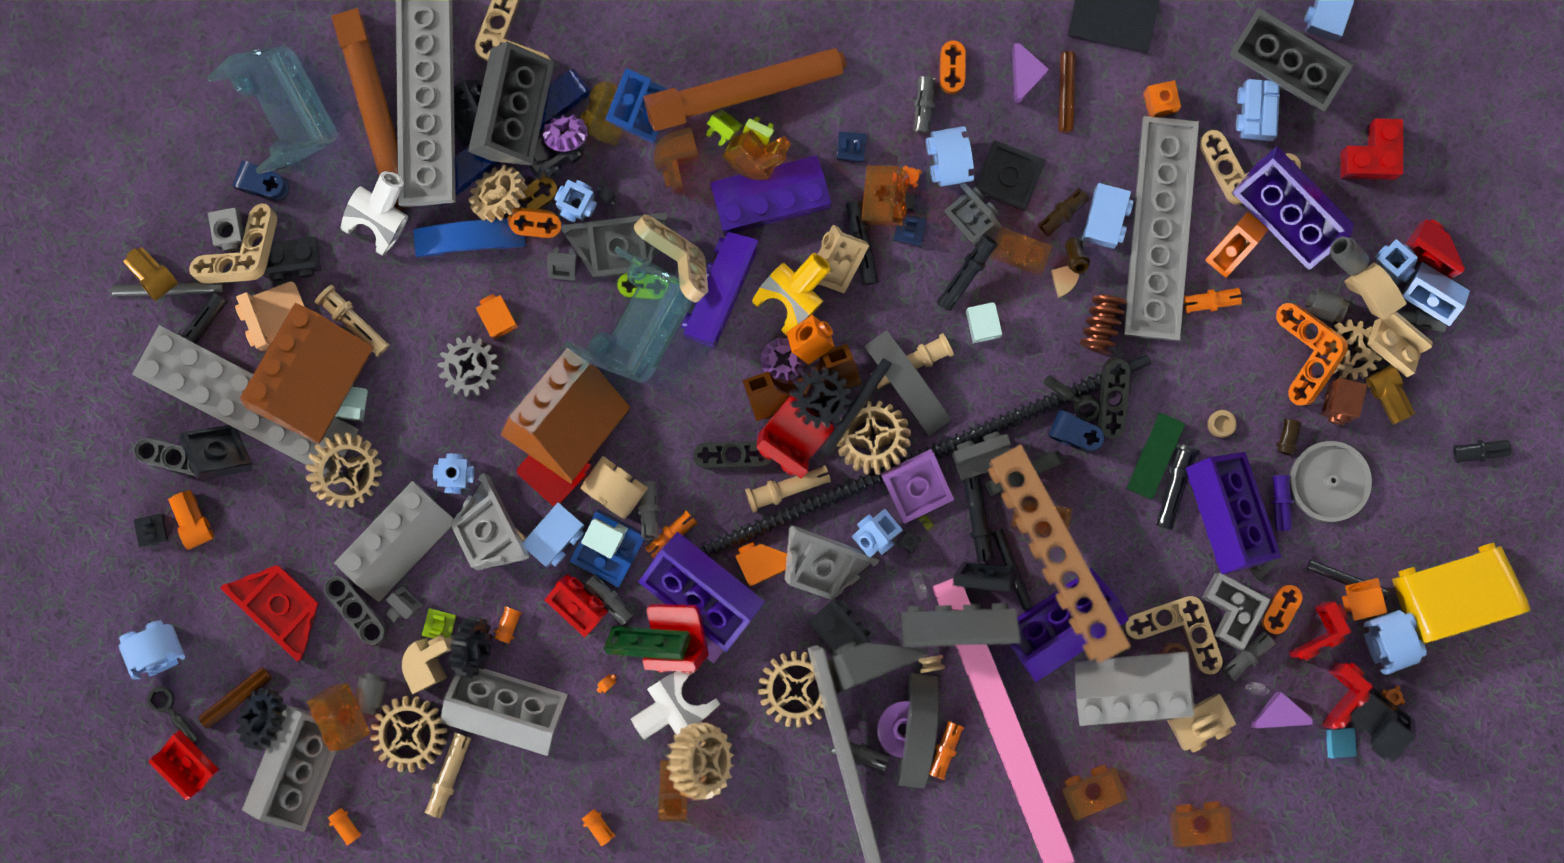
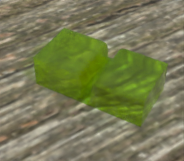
M925 514L917 517L921 523L925 521L922 525L926 530L934 526Z

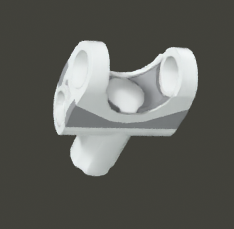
M382 172L373 192L371 193L361 186L358 187L351 196L344 211L341 230L350 234L357 224L368 226L376 236V252L382 256L397 241L408 220L406 214L394 207L404 185L402 178L393 172Z
M676 671L647 689L655 703L633 716L631 721L644 740L670 724L675 734H679L681 728L692 723H700L720 703L717 698L708 704L698 706L686 702L682 697V688L684 682L692 673Z

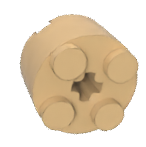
M602 456L580 489L625 520L648 488L636 479L631 483V475L620 467H617L614 471L613 469L616 465Z

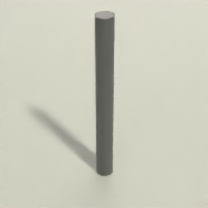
M224 282L208 284L178 283L165 295L224 293ZM141 284L112 285L111 287L112 296L148 295Z

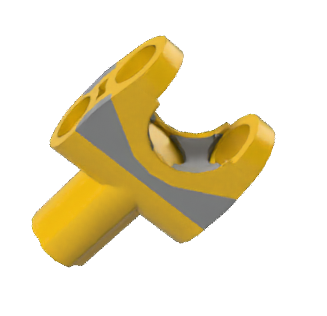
M812 253L795 273L785 263H782L763 282L753 297L752 302L759 307L765 300L770 298L782 301L787 308L788 314L781 331L787 335L786 332L814 314L824 302L813 289L831 271V267L826 259L816 253Z

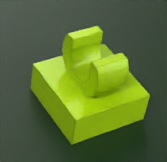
M721 109L713 114L707 122L711 128L708 129L706 136L710 137L717 131L721 134V140L718 145L722 146L736 136L743 125Z
M755 117L753 120L749 118L739 143L764 155L774 132L773 124L769 123L768 127L759 123V117Z
M429 608L422 636L433 639L440 635H443L445 639L452 637L457 615Z

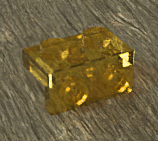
M598 82L590 92V103L580 119H583L589 135L611 146H617L623 129L606 121L605 118L618 86L612 82Z

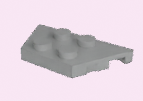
M482 473L478 478L481 484L473 497L468 495L463 503L462 510L456 515L451 524L470 566L475 570H482L528 559L530 556L491 478Z
M791 525L785 581L790 586L833 600L847 586L860 579L858 574L870 564L873 567L876 566L880 560L875 555L869 558L862 550Z

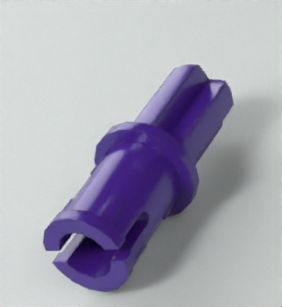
M1290 475L1272 476L1274 501H1271V504H1274L1275 529L1277 531H1289L1292 528L1291 504L1294 503V500H1291Z

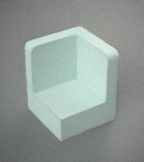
M992 302L967 308L966 315L973 343L1001 337L1002 331L995 303Z
M352 387L335 417L363 422L368 390Z
M595 518L592 520L581 543L611 559L619 549L628 528L621 524L613 528Z

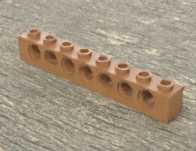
M1019 445L991 460L989 463L991 468L988 469L989 475L995 484L1000 483L1005 492L1001 494L1004 503L1008 509L1013 508L1018 516L1015 519L1016 525L1022 534H1028L1032 542L1028 544L1030 551L1036 560L1041 558L1045 566L1042 572L1049 584H1055L1059 592L1055 596L1062 609L1068 608L1072 616L1069 622L1076 635L1082 634L1086 642L1083 648L1089 659H1095L1097 663H1100L1129 648L1130 644L1022 446ZM1010 474H1020L1024 480L1023 485L1018 488L1011 486L1008 481ZM1023 499H1034L1037 503L1036 511L1032 513L1026 512L1022 508ZM1038 523H1046L1050 527L1049 537L1041 538L1036 534L1035 528ZM1052 548H1059L1063 551L1064 559L1061 563H1055L1050 559L1049 552ZM1065 573L1076 575L1078 583L1075 588H1068L1064 585L1063 576ZM1079 598H1086L1090 601L1091 610L1089 613L1083 614L1078 611L1076 604ZM1094 623H1100L1105 629V634L1101 639L1094 638L1090 633V628Z

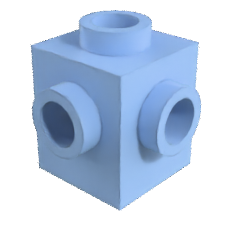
M567 180L565 186H561L555 196L556 206L561 211L560 216L571 222H575L576 219L583 222L586 216L591 217L597 205V202L594 201L595 195L591 191L592 187L579 180L576 183ZM580 199L582 201L579 208L572 206L573 200Z
M1397 239L1390 246H1384L1376 255V264L1387 272L1396 286L1401 281L1404 283L1408 282L1416 273L1414 269L1417 262L1416 254L1410 247L1405 244L1403 245Z
M446 454V458H439L438 465H434L433 481H437L438 487L444 488V493L461 494V489H469V483L474 482V466H470L471 462L469 460L463 459V454ZM450 468L457 470L454 478L448 477V470Z
M884 509L874 518L869 514L857 524L860 529L851 537L870 558L877 551L882 555L894 545L891 540L903 530L888 511Z

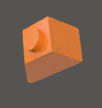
M1248 211L1205 261L1227 278L1259 243L1269 229Z
M751 542L739 548L740 554L735 556L750 587L786 570L787 553L762 544L755 546L754 542Z

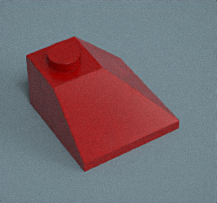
M1425 219L1418 225L1405 245L1414 251L1417 261L1427 264L1450 279L1460 275L1465 268L1450 234L1444 231V226L1439 222Z

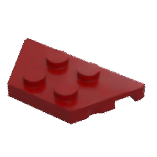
M280 565L272 566L264 571L245 576L242 579L220 587L227 596L297 662L303 659L320 603Z

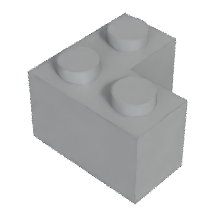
M1221 573L1213 575L1202 596V599L1226 611L1214 637L1238 650H1244L1270 599L1224 574L1221 575Z

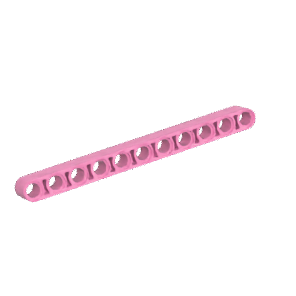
M953 578L932 586L935 596L938 597L939 606L952 605V611L964 610L963 605H971L964 587L953 586ZM987 644L955 645L959 649L958 653L966 673L969 675L968 678L978 702L980 701L979 705L987 725L991 728L989 730L997 750L1001 754L1000 757L1008 777L1012 780V787L1020 806H1022L1021 809L1029 829L1033 833L1032 836L1041 859H1043V863H1074L1072 853Z

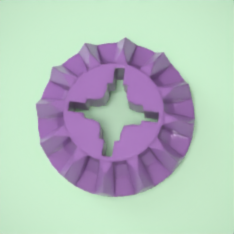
M563 114L561 119L552 118L551 123L545 125L543 133L547 146L557 151H570L578 148L585 142L588 135L583 119H577L574 114L569 118H566ZM568 128L570 129V132L566 131L564 134H560V131H565Z
M777 338L768 343L761 355V365L764 372L769 371L774 377L786 381L797 378L803 371L805 362L793 353L788 358L791 369L784 364L774 368L778 361L775 351L782 355L791 351L788 338Z

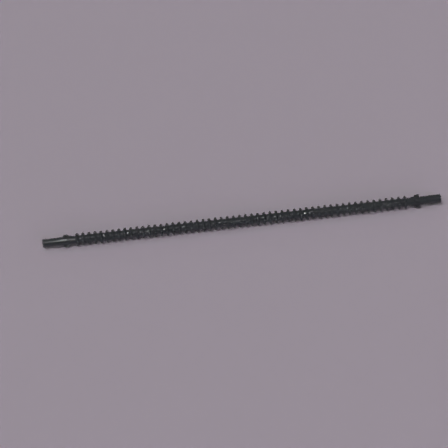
M1146 354L1128 362L1130 373L1151 365L1149 356ZM1116 364L1114 369L1110 370L1115 375V380L1117 373L1122 372V368L1118 364ZM1095 373L1094 378L1088 376L1087 381L1081 379L1080 384L1074 382L1073 387L1068 385L1066 387L1071 389L1075 396L1080 397L1083 393L1089 395L1090 390L1096 392L1097 387L1101 388L1102 374ZM1051 392L1050 397L1044 395L1043 400L1037 398L1036 403L1030 401L1028 403L1029 406L1021 405L1020 410L1014 408L1013 413L1007 411L1006 416L1000 414L999 419L993 417L992 422L986 420L982 426L977 424L976 429L970 427L969 432L963 430L962 435L956 433L954 438L949 436L945 442L940 440L939 445L933 443L932 448L926 446L925 451L919 449L917 454L912 452L910 457H903L900 463L930 449L935 457L941 459L942 454L948 456L949 451H956L959 444L968 441L978 443L979 438L983 439L984 436L995 431L1000 433L1002 428L1008 430L1009 425L1015 427L1016 422L1022 424L1023 419L1029 421L1030 416L1037 417L1039 412L1045 414L1046 409L1052 411L1053 406L1059 408L1060 403L1066 405L1067 400L1059 394ZM890 463L891 468L896 466L895 464ZM881 467L879 475L873 470V473H869L865 477L859 475L858 480L852 478L850 483L845 481L843 486L837 484L836 489L829 488L827 493L822 491L820 496L815 494L813 499L807 497V501L804 503L800 500L799 505L792 504L790 509L785 507L783 512L777 510L776 515L770 513V517L767 519L763 516L760 522L755 520V524L751 525L748 523L746 528L740 526L739 531L733 529V533L730 535L726 532L725 537L721 538V536H718L716 541L710 539L709 544L703 542V546L699 547V549L711 558L713 553L718 555L720 550L726 552V548L729 546L733 549L734 544L741 545L743 540L748 542L750 537L756 539L757 534L763 536V532L766 530L770 533L771 528L775 527V529H778L780 524L785 526L787 521L793 523L794 518L800 520L803 514L808 516V512L812 511V513H815L817 508L823 510V506L827 505L830 507L831 502L837 504L840 498L845 500V496L849 495V497H852L854 492L860 494V490L864 489L867 491L868 486L874 488L875 483L882 484L881 472L886 471L885 467Z

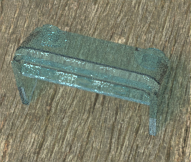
M279 46L232 54L206 77L208 82L230 79L238 93L244 96L256 95L280 141H276L270 147V157L255 169L257 174L288 168L328 147L337 139V130L297 55L288 47Z
M616 247L614 252L631 262L627 276L630 283L637 286L631 301L612 335L606 332L596 334L589 342L587 348L570 341H566L564 346L592 365L635 382L643 383L648 381L654 374L692 301L682 293L679 277L642 257Z

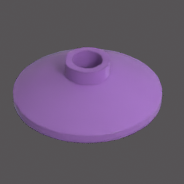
M908 701L896 702L887 707L881 714L877 726L878 738L883 748L891 755L903 758L906 730L903 734H899L898 726L904 724L907 727Z

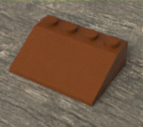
M294 303L242 393L240 400L246 409L320 444L374 348L324 316L298 303Z
M568 346L508 417L501 436L571 483L628 413L630 406L592 361Z

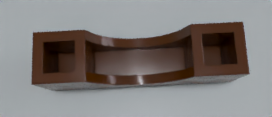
M847 343L831 349L820 357L815 367L818 373H820L823 366L828 368V375L831 371L835 370L839 373L837 379L841 377L846 379L847 382L842 387L851 389L861 385L856 363ZM769 371L742 380L756 421L771 418L778 411L787 398L791 396L789 392L797 390V386L793 383L794 380L778 379ZM823 380L826 388L835 387L831 381ZM810 384L805 389L804 394L808 391ZM819 392V398L815 400H821L825 394Z

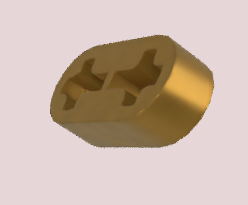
M544 177L540 181L537 179L529 184L526 190L522 191L526 197L521 200L526 202L532 198L533 201L527 204V208L541 210L555 199L558 188L551 178ZM544 183L545 186H552L549 190L551 194L548 197L545 194H541L535 198V195L541 191L539 187L541 184Z

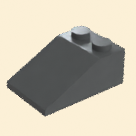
M852 642L831 652L832 658L827 660L835 691L838 694L907 666L927 656L928 653L926 649L871 643L856 646L855 642Z

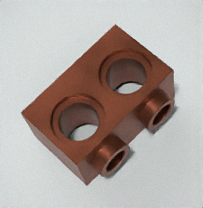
M1338 378L1328 383L1321 416L1328 417L1327 422L1336 425H1344V423H1350L1352 420L1360 418L1367 384Z

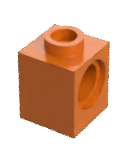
M1175 80L1150 85L1144 91L1149 117H1163L1176 114L1181 108Z
M494 294L489 295L480 301V306L476 307L493 340L518 328L501 295L497 297Z
M813 314L786 332L792 353L808 365L835 347L831 336L833 335L832 328L826 321H820Z
M1378 578L1345 586L1347 595L1342 596L1346 613L1352 612L1354 621L1387 613Z

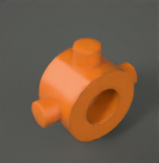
M907 165L902 168L904 170L902 179L899 180L900 184L903 185L905 183L914 188L918 187L917 182L919 175L922 174L921 170L908 168Z
M608 674L597 684V691L599 693L602 691L606 693L617 683L615 680L617 676L615 674Z
M1396 685L1394 689L1382 690L1381 694L1395 705H1403L1405 703L1400 686Z

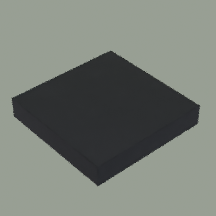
M994 140L976 188L983 196L1025 212L1046 160Z
M224 425L180 433L179 440L197 480L252 471L253 463L236 428Z
M962 562L953 576V586L1009 592L1017 578L1018 568Z

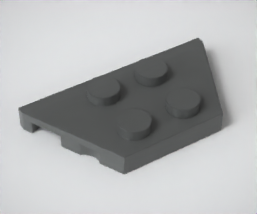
M667 212L649 214V216L666 225L668 220ZM643 215L561 225L563 233L593 278L617 276L631 272H649L657 248L643 240L634 230V224Z

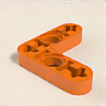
M1285 303L1276 312L1278 323L1314 350L1291 384L1288 396L1292 403L1296 405H1309L1316 400L1348 351V344L1344 337L1296 303ZM1294 310L1292 315L1298 320L1303 321L1299 324L1296 321L1288 320L1289 316L1286 312ZM1311 323L1315 324L1318 328V334L1312 340L1306 335V328ZM1330 342H1337L1336 348L1338 352H1331L1329 354L1331 351ZM1329 354L1326 359L1320 357V355L1327 356ZM1317 362L1321 363L1324 367V374L1320 378H1316L1312 374V367ZM1310 381L1313 382V383H1316V385H1308V384H1309ZM1307 387L1305 390L1307 398H1299L1301 393L1298 389Z

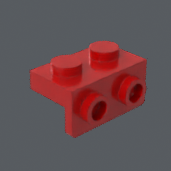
M569 574L561 578L556 583L555 588L544 599L583 637H587L609 612L604 608V603L598 597L591 596L584 589L581 581L571 577Z
M181 730L174 733L164 747L149 760V763L185 800H189L199 793L219 770Z

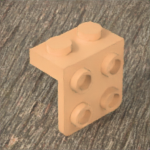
M287 282L254 296L247 292L238 295L236 298L239 304L235 305L240 320H245L249 330L245 331L249 344L251 347L255 346L256 349L264 352L268 350L294 303L304 306L297 285L294 282Z

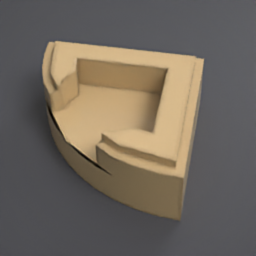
M1068 266L1051 270L1058 298L1062 297L1075 286L1079 274L1074 273Z

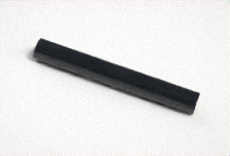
M1003 528L992 532L1005 566L1018 568ZM1018 569L1017 578L1013 586L1022 609L1026 610L1033 607V604Z
M1311 559L1306 570L1345 585L1366 581ZM1381 587L1384 600H1386L1390 590Z

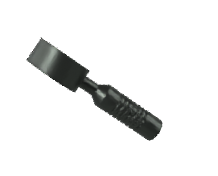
M1049 375L1045 378L1044 385L1065 400H1072L1074 402L1076 416L1083 421L1094 420L1100 414V406L1094 396L1085 394L1077 398L1071 389L1053 376ZM1088 403L1094 405L1093 410L1083 413L1080 411L1082 405Z
M166 687L152 689L147 697L149 707L156 712L167 711L171 716V722L178 730H181L193 743L199 740V737L183 717L175 713L171 708L175 701L173 692ZM157 691H164L169 697L166 707L158 708L152 701Z

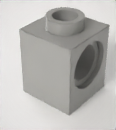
M236 208L209 212L208 218L213 245L218 249H222L223 252L239 250V245H242L244 237L241 212ZM227 225H233L232 235L223 238V228Z

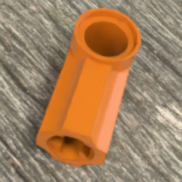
M192 490L178 493L168 499L179 524L178 533L187 550L214 539L212 529L209 530L211 527L210 523L202 515Z

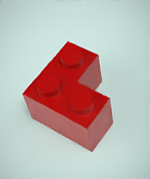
M1374 119L1368 125V146L1345 147L1341 151V179L1396 180L1403 175V119Z

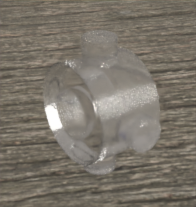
M1256 682L1246 684V689L1249 690L1248 693L1265 696V693L1269 694L1270 689L1265 684Z

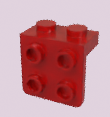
M789 396L759 432L756 448L765 458L778 462L789 475L795 474L802 479L808 472L809 459L833 432L834 424L830 421L829 428H826L822 422H820L819 428H814L812 420L808 425L802 422L804 416L797 418L794 415L798 408L790 406V402L795 400V397ZM805 408L808 413L818 415L813 408Z
M529 455L517 468V474L547 502L555 506L557 503L561 504L593 467L587 462L575 479L569 483Z
M1335 601L1323 602L1315 607L1327 633L1289 652L1291 657L1308 660L1321 653L1319 648L1323 646L1334 647L1346 640L1344 635L1351 631L1346 623V620H1348L1347 613L1341 604L1337 605Z
M651 604L647 608L651 629L688 631L691 640L683 660L645 657L643 659L644 669L656 670L657 672H696L709 656L699 608L695 605Z
M1346 662L1345 664L1334 663L1328 671L1345 685L1349 691L1321 723L1326 728L1337 729L1340 727L1342 729L1352 718L1351 711L1357 705L1361 707L1371 695L1368 691L1373 686L1362 678L1365 673L1353 663L1349 665Z

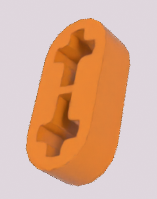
M954 40L945 43L940 53V87L947 94H957L962 90L965 83V48L960 42ZM951 47H954L955 51L961 54L956 56L955 65H950V56L945 55V52H949ZM950 70H955V79L960 80V83H956L954 88H951L950 84L944 80L949 79Z
M515 208L512 210V215H508L507 218L509 227L518 235L552 238L561 230L560 219L554 212L549 210ZM520 215H523L525 220L532 221V223H522V226L518 228L514 220H519ZM550 218L554 226H549V229L545 230L544 226L537 224V222L545 223Z
M1284 585L1276 591L1261 620L1262 627L1267 633L1281 634L1288 628L1302 602L1300 589L1293 585ZM1292 590V597L1295 598V602H1289L1284 609L1282 605L1285 598L1282 596V593H1289ZM1281 611L1282 614L1279 618V622L1282 623L1281 627L1270 628L1271 622L1268 621L1269 617H1275Z

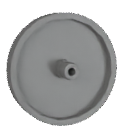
M1325 441L1308 447L1296 458L1290 471V491L1295 503L1306 515L1319 521L1338 522L1354 516L1364 507L1371 493L1372 477L1366 460L1356 449L1345 443Z

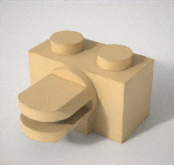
M1214 694L1195 704L1194 717L1167 719L1182 750L1187 751L1190 749L1192 753L1207 746L1206 740L1214 736L1216 739H1220L1232 732L1230 728L1236 725L1221 694Z

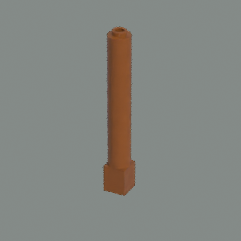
M358 8L331 15L339 45L345 57L378 174L380 176L384 171L398 174V140L370 48L371 44L362 14ZM397 198V201H396V203H395V205H394V207H395L396 209H398V210H403V209L409 208V207H401V206L398 204V198Z
M832 48L681 91L671 88L643 96L648 120L654 131H659L687 123L686 118L842 75L843 68H846L847 64L843 52H838L836 48Z

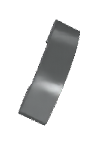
M887 330L864 346L877 365L883 358L892 363L885 376L928 436L951 421V418Z
M909 673L906 701L910 702L903 758L899 757L896 785L925 788L932 763L937 732L939 705L938 676Z

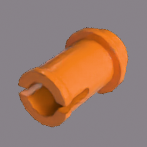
M504 607L498 628L493 631L495 633L494 639L510 644L511 639L514 640L515 638L513 633L522 612Z
M340 808L328 817L330 820L329 825H333L345 841V844L349 845L362 834L359 833L347 816L349 812H344Z
M593 809L582 818L583 826H587L600 843V846H603L616 835L602 819V812L598 813L596 809Z

